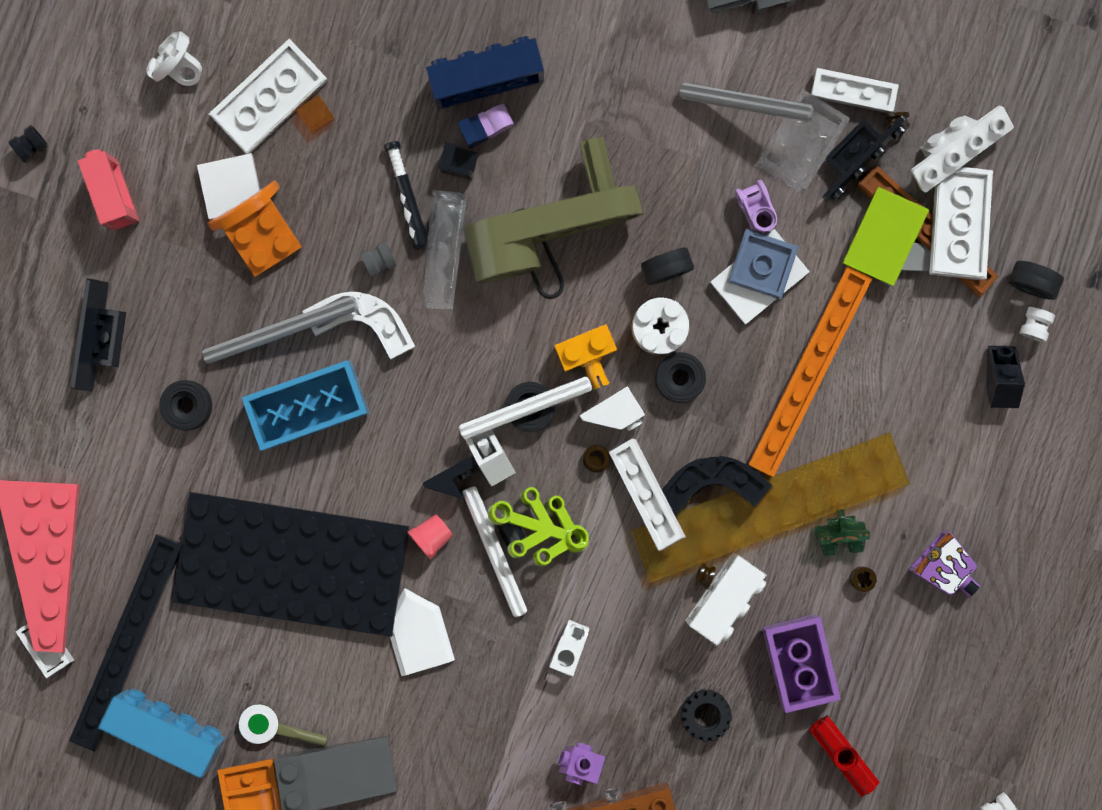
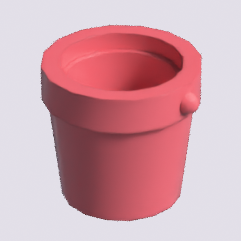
M436 514L407 532L430 560L437 555L436 553L453 536L449 528Z

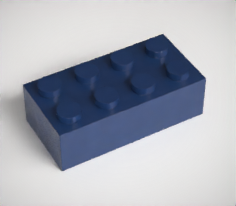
M528 36L519 37L512 41L513 44L503 47L502 44L498 43L487 46L484 52L475 54L474 51H467L459 54L458 58L448 61L447 58H440L432 61L431 66H427L426 69L437 109L440 110L544 82V68L536 38L529 39Z

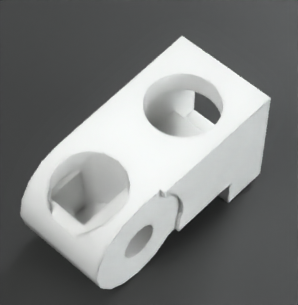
M568 620L548 667L573 676L589 632V627Z

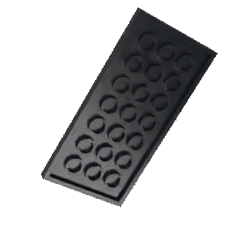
M189 492L181 542L183 546L179 555L172 602L392 637L409 536L407 532L410 526Z

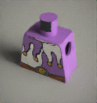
M942 530L909 568L912 573L948 595H953L959 588L967 597H971L980 587L970 577L977 568L976 563L956 538L946 530Z

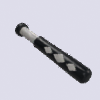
M392 141L384 145V150L389 153L396 175L394 180L412 246L415 250H421L429 245L428 237L409 176L403 167L399 151L401 144L399 141Z

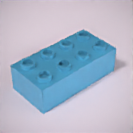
M349 360L242 397L260 451L272 449L370 414L352 361Z
M133 688L130 691L126 689L113 697L99 726L100 729L199 778H202L212 768L226 739L220 735V730L209 725L203 727L196 724L194 717L185 713L178 715L170 711L171 707L161 701L154 703L145 699L146 694Z

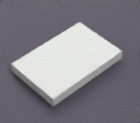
M775 229L767 235L784 241ZM797 256L795 257L784 293L810 272ZM732 263L715 277L710 284L742 323L746 325L774 302L776 298L728 283L734 265Z

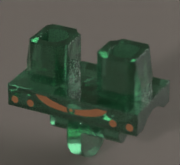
M837 509L836 518H828L827 525L814 526L815 536L824 556L836 555L838 553V543L847 542L849 552H864L865 540L870 539V533L866 529L865 522H856L855 516L845 517L843 509Z

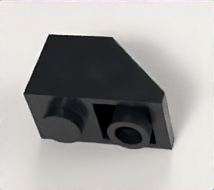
M988 346L987 393L991 408H1019L1025 381L1016 346Z

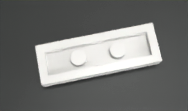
M817 68L810 97L885 113H893L899 85Z

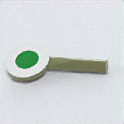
M265 704L249 706L244 710L239 719V729L242 736L255 744L265 743L277 734L325 747L328 736L280 724L276 712Z

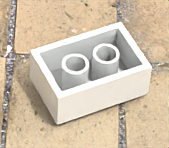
M732 552L713 579L709 589L704 592L685 621L689 626L716 645L720 641L726 642L734 630L731 627L737 617L742 619L748 611L750 605L747 602L753 594L757 596L764 588L766 582L763 579L766 574Z

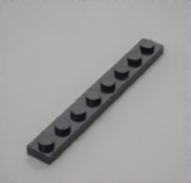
M160 534L155 535L69 742L93 752L97 751L105 733L99 726L113 697L120 694L124 688L180 555V550L183 546L181 543Z

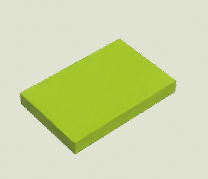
M877 187L842 264L894 286L929 209Z

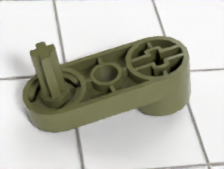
M595 137L579 143L591 194L483 219L463 228L476 283L499 281L540 269L541 264L536 243L623 223L644 214L637 186L616 188L604 137Z

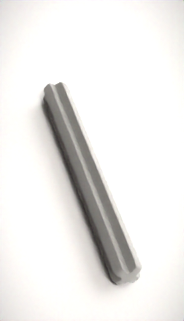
M683 83L679 92L681 98L685 100L807 122L811 121L814 111L813 107L808 104Z

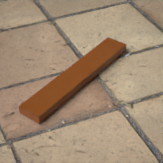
M875 165L856 186L870 200H872L877 187H880L920 205L878 165ZM928 212L916 241L922 243L931 251L933 215ZM987 266V279L985 280L957 279L979 298L999 276Z

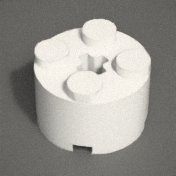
M654 298L645 302L637 310L632 321V335L635 342L644 351L653 355H666L675 351L684 343L689 332V320L685 310L678 302L668 298ZM657 320L667 324L663 334H660L659 330L653 329Z

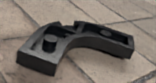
M719 456L699 458L689 462L672 476L662 488V492L673 513L678 517L694 496L704 488L713 485L725 486L735 491L753 507L757 508L773 489V485L745 463L730 457Z

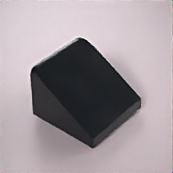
M510 523L497 525L507 546L511 542L526 538L522 527Z

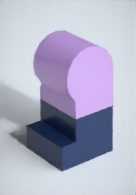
M505 104L497 105L484 113L482 112L469 119L466 118L457 122L469 150L501 134L514 125Z

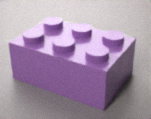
M813 614L762 627L781 708L785 713L841 700L820 616Z

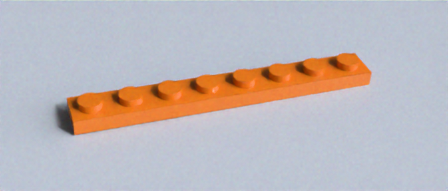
M849 266L845 268L748 463L749 466L771 477L775 476L873 278Z

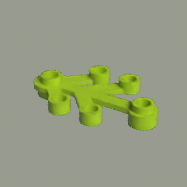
M534 487L523 490L520 497L525 505H530L537 520L513 512L511 505L505 501H498L492 504L488 510L490 521L496 525L510 523L535 532L523 540H516L509 544L508 553L513 558L524 556L528 549L549 537L561 541L549 549L542 548L534 553L533 560L538 566L548 565L552 558L566 550L577 553L583 551L588 545V532L582 526L574 525L564 507V500L560 496L549 498L546 501V509L552 514L556 513L562 528L554 526L539 499L538 490ZM527 492L533 494V501L527 498ZM553 500L557 501L558 509L552 506ZM496 509L502 513L501 519L495 516ZM572 534L577 537L576 544L571 540ZM515 544L520 546V554L515 552ZM540 553L546 555L545 562L541 561Z

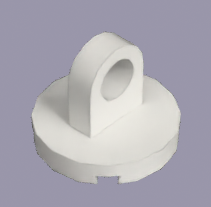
M181 31L174 32L167 37L158 48L159 56L157 60L152 58L149 61L146 71L147 75L156 82L169 75L182 85L191 86L198 83L202 67L197 59L186 52L189 37ZM189 67L194 71V74L186 75L180 69Z

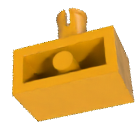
M607 324L554 346L565 372L580 366L581 368L584 367L593 390L600 388L596 376L599 377L602 386L610 384L600 362L602 360L601 357L617 351Z

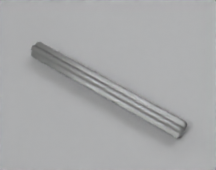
M348 297L209 347L202 351L204 361L207 364L350 314L358 310L355 297Z

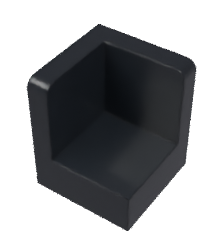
M445 141L439 171L472 180L478 153L457 148L456 144Z

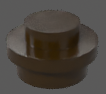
M592 445L583 453V464L591 472H602L609 466L610 454L605 447Z

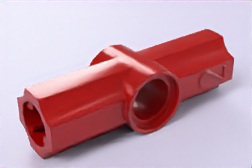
M826 715L813 723L809 731L859 796L863 797L875 790L880 781L831 718ZM843 750H850V758L845 762H839V753Z

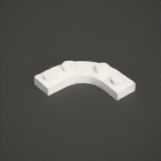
M361 292L340 293L303 310V313L348 297H355L358 304L357 311L311 327L315 336L341 323L352 320L364 322L373 328L391 360L416 347L395 310L383 300Z

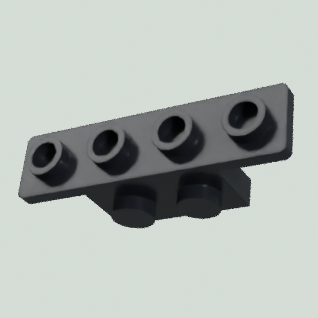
M902 115L881 135L863 118L824 158L841 177L822 198L827 202H830L832 199L837 201L847 191L845 186L852 179L857 181L867 171L865 166L872 159L877 161L887 151L885 146L893 138L896 141L907 131L908 128L905 125L909 121Z
M86 279L73 372L71 375V389L92 392L97 365L119 367L126 312L105 309L109 286L108 282Z

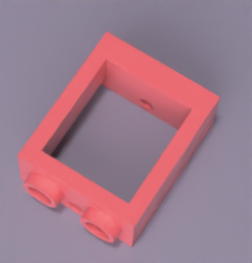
M100 149L85 153V158L77 160L100 225L115 231L140 222L116 158L105 151L101 152Z

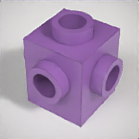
M577 742L576 747L566 746V750L561 752L558 760V766H560L558 773L567 775L566 781L582 786L583 781L597 784L605 756L593 753V747Z

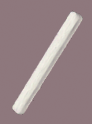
M588 377L580 378L461 424L459 426L460 433L464 439L473 437L592 390V385Z
M472 486L463 491V496L514 617H519L527 612V608L479 492L475 486Z

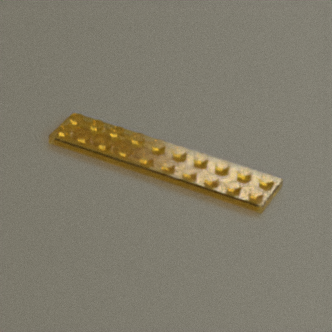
M887 432L779 473L774 477L766 478L773 485V489L757 508L753 507L735 491L683 510L678 517L676 515L675 517L686 538L663 551L658 550L646 525L630 530L650 583L909 485L908 477L891 433Z

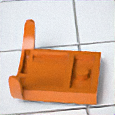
M276 180L270 182L237 206L207 222L211 231L224 230L254 276L259 275L302 248L298 239L271 200V197L280 187Z
M274 758L217 770L224 810H282Z

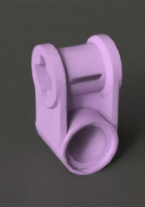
M760 179L753 186L743 190L736 189L735 195L751 230L768 235L777 224V215L770 201L767 188ZM760 215H765L770 219L771 224L766 228L760 227L757 224L756 218Z

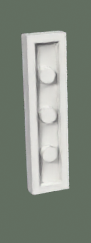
M630 439L610 451L609 454L658 550L663 551L686 538L636 439Z

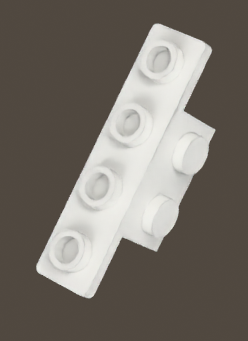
M997 106L978 121L965 115L958 117L944 131L932 135L927 143L920 147L927 158L911 169V173L920 189L924 192L929 191L1011 131L1014 126L1004 107Z

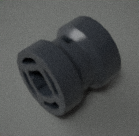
M32 125L24 129V135L20 137L15 136L8 141L14 152L26 164L33 159L37 151L43 152L49 147L41 134Z

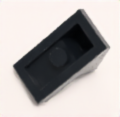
M473 455L423 482V485L427 489L463 499L464 496L454 478L458 476L461 481L474 474L473 467L478 464Z

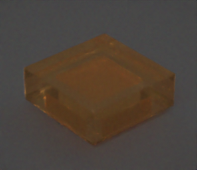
M317 95L296 110L312 134L335 120V117L320 95Z

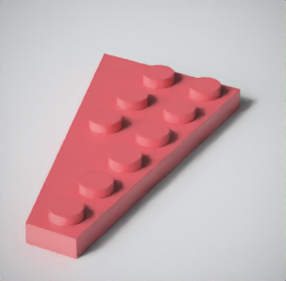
M0 480V509L34 651L65 653L80 485Z

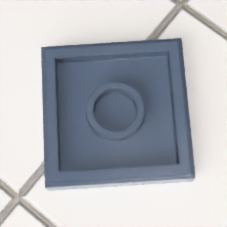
M745 229L728 283L781 300L799 246Z

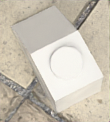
M627 386L580 415V418L585 422L619 430L626 427L629 432L642 424L640 418L645 414Z
M492 429L465 439L491 486L516 473Z

